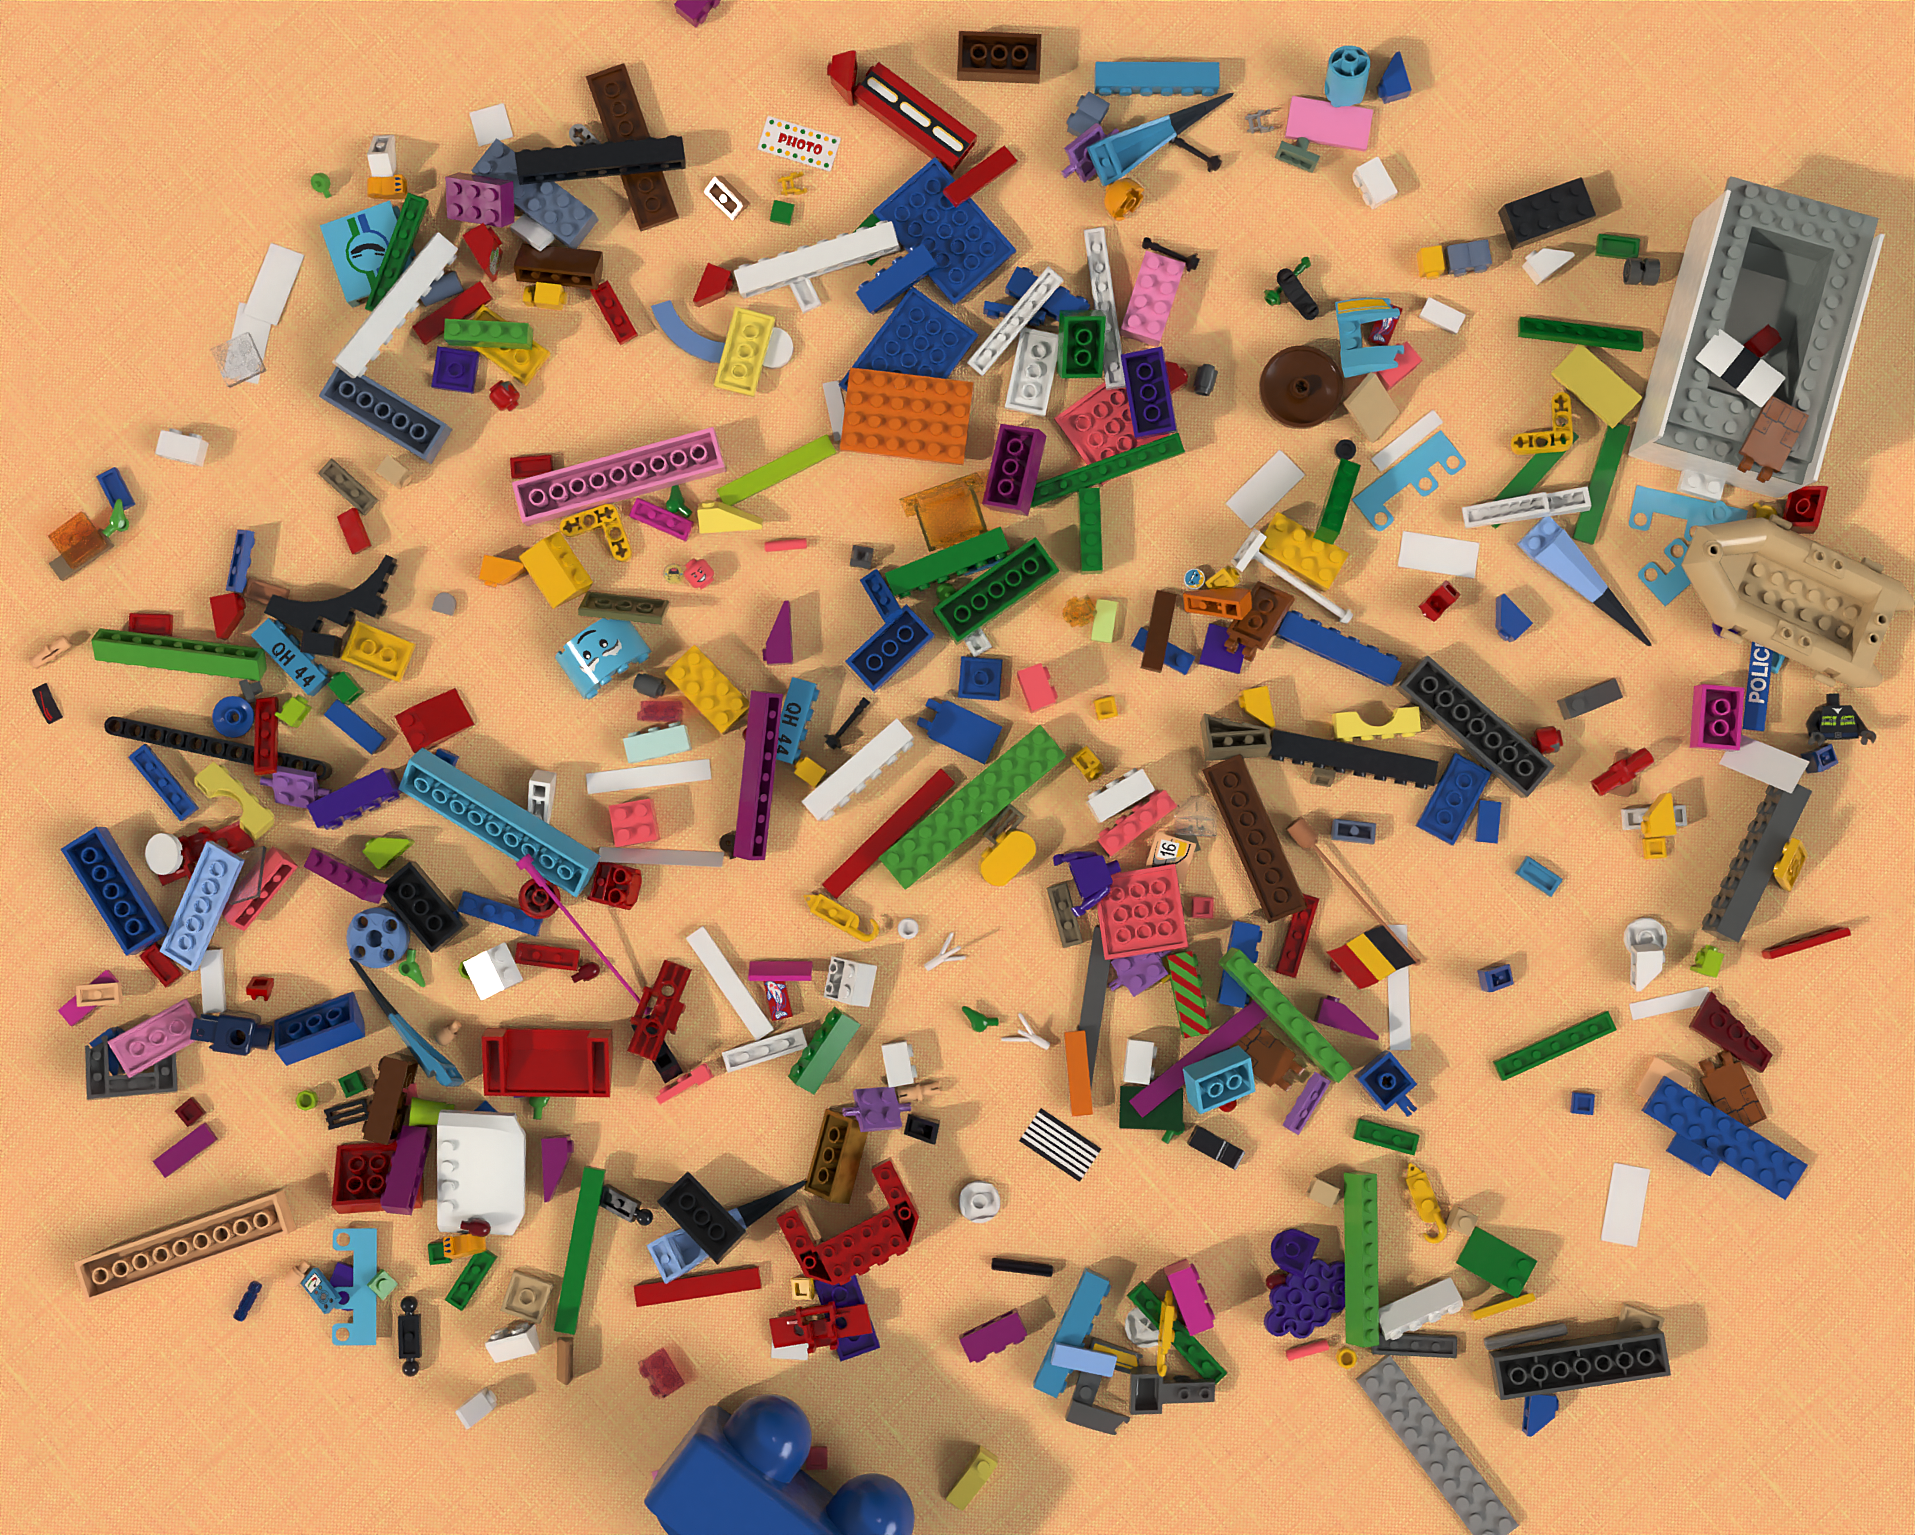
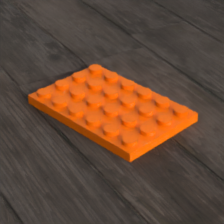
M850 367L840 451L963 466L974 382Z

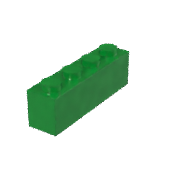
M1343 458L1339 461L1334 470L1313 538L1331 545L1334 544L1340 534L1361 465Z
M1079 488L1077 496L1081 575L1101 574L1103 571L1100 488Z
M834 1006L832 1011L827 1014L820 1029L815 1032L814 1038L808 1047L803 1050L798 1062L791 1068L788 1077L797 1086L815 1095L861 1024L852 1016Z

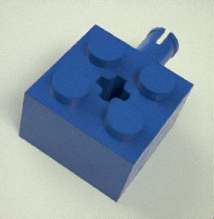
M1384 1050L1353 1076L1380 1109L1387 1111L1396 1103L1405 1113L1406 1117L1412 1115L1410 1110L1413 1112L1417 1110V1107L1406 1096L1417 1083L1390 1051ZM1384 1076H1385V1077H1388V1078L1386 1079V1080L1388 1081L1387 1084L1382 1083V1082H1383V1079H1382V1078H1383Z

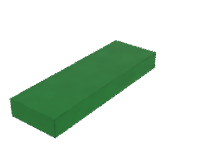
M1360 1118L1357 1119L1353 1139L1413 1156H1415L1420 1135Z
M487 1249L484 1252L474 1254L448 1293L445 1301L463 1311L498 1256Z

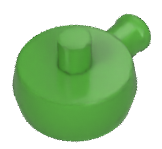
M321 172L315 173L311 177L313 189L320 193L323 192L326 199L331 197L332 195L328 190L331 185L329 177Z
M949 583L939 585L936 590V595L939 599L937 605L956 593L953 585Z

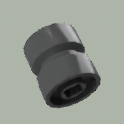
M1628 257L1623 268V282L1625 285H1638L1640 282L1642 285L1655 286L1660 276L1659 259L1645 258L1643 261L1641 258Z

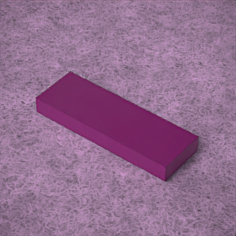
M205 1122L156 1158L153 1163L164 1178H166L218 1140V1138Z

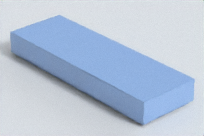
M1055 1342L1050 1363L1059 1367L1112 1377L1117 1356Z

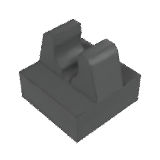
M853 545L850 567L870 570L874 549Z
M247 679L239 681L247 703L256 702L255 695L263 692L260 681L249 684Z

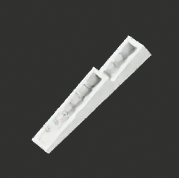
M1586 486L1546 494V492L1462 507V514L1466 529L1590 511L1591 501L1588 487Z

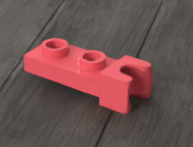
M703 1063L690 1072L692 1074L690 1077L688 1074H685L677 1079L678 1084L671 1087L669 1084L660 1089V1095L656 1097L658 1103H664L695 1083L699 1086L711 1079L713 1074L708 1065Z

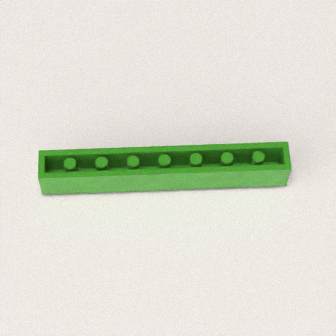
M99 628L91 639L95 660L108 663L161 668L188 673L208 674L211 676L248 679L251 681H260L267 670L265 650L262 648Z
M1231 947L1218 961L1222 968L1330 1080L1339 1083L1353 1069L1240 949Z
M1362 1171L1344 1172L1346 1343L1363 1348L1378 1346L1377 1174Z

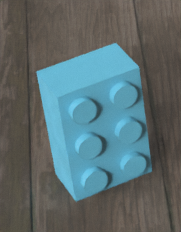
M1239 1045L1183 1067L1188 1102L1199 1114L1256 1092L1251 1057Z

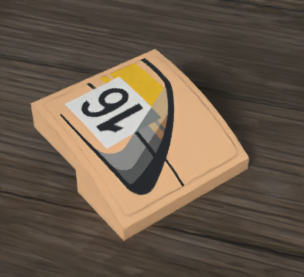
M1156 832L1144 869L1175 864L1178 882L1183 884L1196 843Z

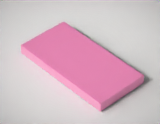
M1292 96L1285 138L1298 140L1299 137H1304L1310 143L1366 152L1373 109L1355 106L1333 107L1331 102Z
M187 998L107 1042L127 1076L131 1078L197 1041L191 1040L190 1036L194 1018L198 1017Z

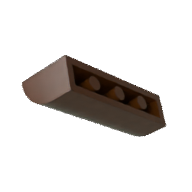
M522 243L513 265L516 280L519 282H541L597 290L603 271V252L546 246L542 251H539L530 244Z

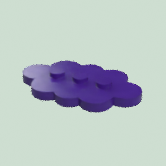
M1314 1258L1309 1265L1304 1279L1289 1273L1285 1284L1274 1286L1270 1292L1269 1301L1273 1308L1264 1317L1265 1329L1276 1337L1290 1332L1294 1337L1301 1339L1310 1336L1315 1326L1326 1325L1330 1321L1332 1313H1338L1345 1308V1262L1339 1260L1326 1264L1323 1260Z

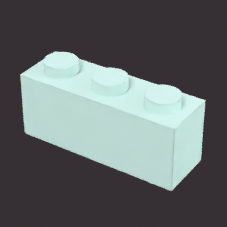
M681 722L669 724L667 729L661 730L660 727L648 729L649 733L640 734V731L629 733L628 738H623L628 763L634 764L692 750L687 726L681 725Z

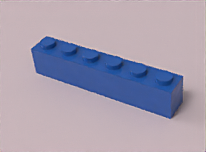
M1295 610L1286 613L1276 631V637L1386 687L1392 686L1402 662L1397 661L1398 657L1390 653L1384 655L1378 652L1379 649L1369 644L1366 647L1360 644V640L1355 637H1344L1340 635L1341 631L1335 628H1324L1321 626L1322 623L1315 619H1310L1309 621L1302 618L1303 614Z

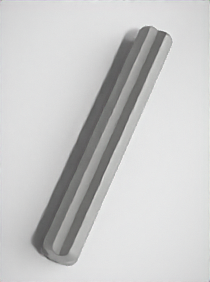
M1558 1323L1484 1338V1345L1487 1350H1493L1564 1336L1568 1332L1564 1323Z

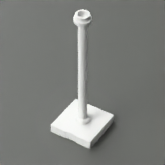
M1254 528L1230 561L1237 569L1243 572L1251 559H1255L1340 617L1339 622L1347 624L1351 620L1353 613H1351L1350 609L1343 610L1260 553L1259 548L1267 537Z

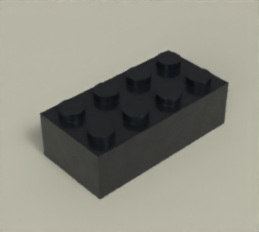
M1582 177L1507 203L1498 211L1512 250L1585 225L1596 216Z
M416 861L407 863L385 882L388 886L383 896L431 953L438 952L469 926L467 921Z
M689 1171L657 1201L717 1265L748 1235L747 1231Z

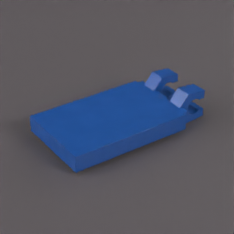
M929 698L925 707L936 711L937 714L933 722L919 717L916 725L928 730V738L985 765L1002 726L948 700L946 702L942 701L940 704Z

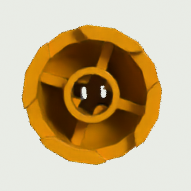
M1129 178L1119 179L1108 184L1104 196L1106 211L1115 220H1124L1125 217L1123 215L1128 211L1133 213L1140 205L1144 197L1141 194L1144 188Z

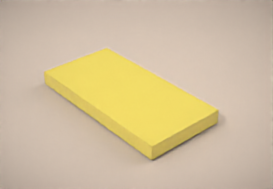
M735 306L714 387L755 397L776 319L774 316Z
M1578 345L1551 373L1556 380L1612 429L1643 398L1583 345Z

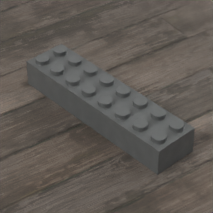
M1428 655L1422 657L1395 688L1416 707L1419 706L1420 711L1520 798L1528 797L1555 766Z
M1797 784L1793 792L1789 793L1768 785L1765 791L1767 795L1764 801L1757 807L1756 812L1758 814L1755 820L1750 822L1746 838L1739 844L1738 850L1740 851L1737 857L1731 861L1728 875L1721 881L1719 894L1711 902V911L1703 918L1702 931L1722 941L1740 942L1771 878L1774 866L1779 861L1786 842H1788L1812 793L1811 790Z
M1658 1327L1489 1351L1495 1393L1500 1400L1671 1375L1664 1332Z

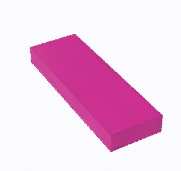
M638 497L629 514L630 518L685 542L694 526L693 521Z
M750 961L748 979L749 981H812L813 964L812 961Z
M105 970L90 984L116 983L119 981L110 970ZM75 995L58 1012L70 1026H74L98 1005L77 1007V997Z

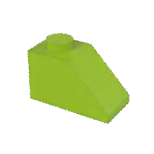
M373 837L365 844L366 848L362 852L378 870H385L410 848L415 841L413 839Z

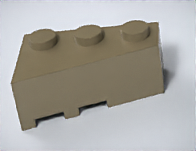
M1203 714L1200 726L1205 761L1227 760L1239 754L1243 758L1268 756L1272 748L1269 728L1244 722L1241 724L1229 721L1230 719L1227 718L1220 719L1211 717L1210 714Z

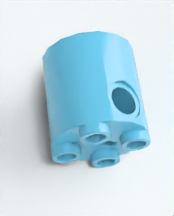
M1353 45L1342 46L1331 53L1328 60L1324 91L1333 107L1352 106L1362 102L1370 70V58L1363 49Z

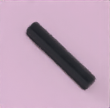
M993 1258L991 1262L992 1270L1052 1277L1053 1266L1049 1264Z

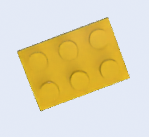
M356 621L341 659L400 683L416 644Z
M1793 837L1790 842H1786L1782 851L1784 856L1781 862L1777 861L1773 869L1774 876L1779 885L1788 892H1791L1808 856L1801 840Z

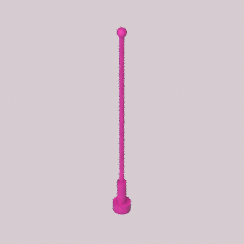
M529 853L516 863L520 870L525 868L535 882L546 890L639 1004L641 999L545 884L547 881L531 863L534 861ZM648 1006L644 1012L645 1015L651 1013V1008Z

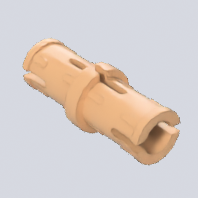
M63 635L52 644H46L43 650L29 658V662L35 669H39V667L51 659L55 660L58 658V654L71 647L72 643L67 636Z
M939 1081L921 1086L916 1084V1087L899 1089L898 1096L907 1094V1096L899 1097L900 1103L919 1099L920 1101L923 1100V1097L940 1095V1089L931 1090V1088L940 1086Z

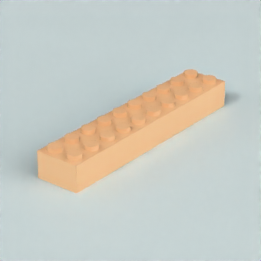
M284 1190L82 1258L74 1262L86 1303L287 1235L295 1231L296 1227Z

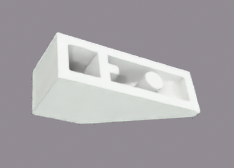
M536 769L529 780L527 811L550 824L556 787V772Z

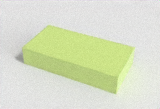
M1103 599L1096 600L1091 641L1112 643L1118 602Z

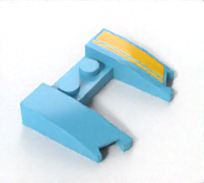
M1360 298L1335 302L1341 345V365L1345 378L1398 367V362L1394 361L1397 353L1404 354V345L1363 348L1360 324L1400 316L1399 309H1393L1389 305L1391 303L1389 298Z

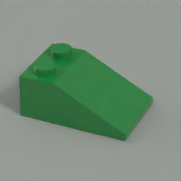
M1475 1226L1456 1263L1499 1289L1518 1298L1537 1260Z

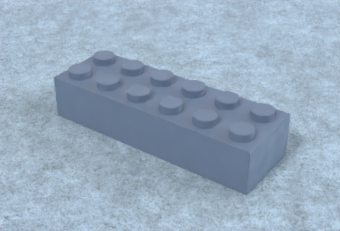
M497 138L471 170L474 175L513 181L514 207L554 234V237L568 248L577 249L599 220L594 211L555 182L520 185L515 152Z
M338 367L335 368L319 394V397L429 464H432L453 430L444 422L367 376L362 375L361 377L351 378Z

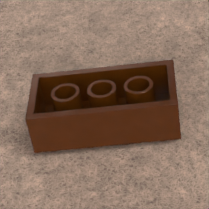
M959 31L957 81L1039 84L1042 34Z
M395 1052L385 1055L380 1059L378 1064L379 1077L373 1084L374 1097L368 1104L367 1111L369 1116L362 1128L364 1140L385 1145L397 1141V1135L402 1130L408 1105L405 1106L407 1093L402 1092V1089H408L409 1085L415 1081L419 1065L415 1057Z

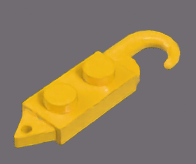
M821 893L819 895H803L811 913L856 939L870 942L878 936L879 926L875 920L870 919L873 925V932L865 934L857 929L859 926V916Z
M1409 1162L1407 1176L1404 1179L1418 1215L1426 1223L1436 1222L1439 1229L1437 1237L1431 1238L1426 1233H1423V1237L1429 1243H1439L1444 1240L1447 1234L1441 1210L1426 1172L1419 1170Z
M1172 1290L1166 1291L1165 1299L1161 1305L1157 1353V1371L1161 1377H1164L1166 1374L1167 1365L1165 1364V1357L1171 1343L1175 1339V1331L1172 1327L1173 1321H1176L1177 1309L1173 1305Z

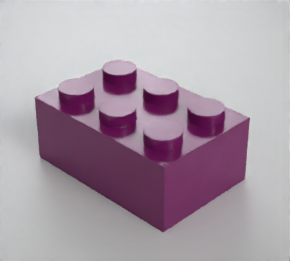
M460 172L445 177L447 219L477 224L484 222L485 225L501 228L515 223L513 181Z

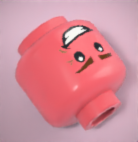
M693 558L685 564L687 569L683 575L693 588H700L702 590L714 580L712 578L714 570L705 559L696 560Z

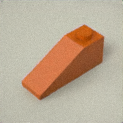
M1228 587L1183 593L1185 612L1242 620L1252 609L1251 591L1248 589Z

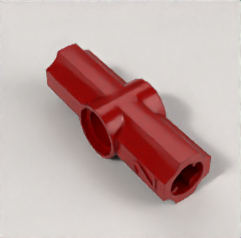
M1645 747L1639 749L1628 758H1623L1612 764L1609 770L1591 780L1592 788L1599 796L1605 795L1618 785L1621 786L1636 777L1637 773L1655 763L1653 756Z

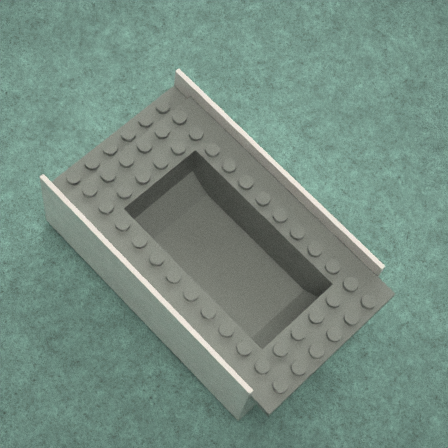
M1730 176L1727 179L1724 193L1693 220L1628 455L1682 471L1676 491L1713 502L1721 500L1725 484L1779 498L1816 482L1885 236L1884 234H1879L1874 238L1879 218ZM1769 324L1775 328L1782 340L1760 358L1786 377L1772 396L1809 415L1780 472H1773L1770 480L1765 481V483L1756 480L1762 466L1754 463L1750 471L1747 470L1746 473L1737 469L1744 457L1738 452L1762 407L1756 405L1696 360L1698 354L1714 335L1719 336V329L1723 330L1741 345H1744L1766 325Z

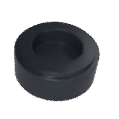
M1347 439L1339 441L1334 449L1335 456L1339 460L1341 458L1346 460L1352 459L1356 453L1355 444Z

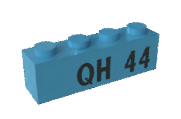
M268 618L251 636L307 695L315 696L331 681L328 676V669L322 664L318 665L313 660L315 658L313 654L300 652V640L293 634L289 635L285 631L287 627L280 620Z
M792 677L781 712L776 760L794 765L795 761L800 759L802 749H799L801 741L806 739L808 730L805 729L807 721L812 719L814 710L811 709L813 701H817L820 692L817 689V684Z

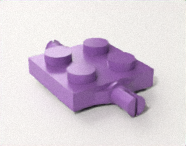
M1095 123L1067 145L1064 149L1069 157L1070 165L1061 171L1063 177L1067 178L1075 171L1080 180L1085 183L1097 172L1086 147L1104 137L1118 133L1119 130L1115 128L1106 135L1101 126Z
M277 765V773H272L273 779L264 776L260 779V785L273 788L275 803L308 809L306 805L318 800V796L324 797L332 793V789L320 788L316 773Z
M1172 951L1114 959L1111 961V964L1115 968L1118 978L1108 984L1111 987L1110 989L1114 991L1121 985H1124L1129 989L1133 997L1137 996L1169 974L1161 958Z
M894 1087L855 1089L853 1091L854 1107H843L842 1113L844 1117L856 1116L860 1132L900 1129L902 1127L900 1112H910L911 1103H898Z

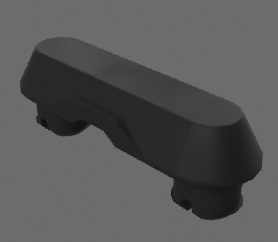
M1281 269L1277 274V282L1283 289L1285 296L1306 320L1315 319L1319 313V308L1290 269Z

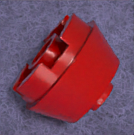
M534 879L524 883L519 891V905L522 911L531 918H548L559 908L546 890L540 887ZM545 879L547 881L545 884L561 901L558 887Z

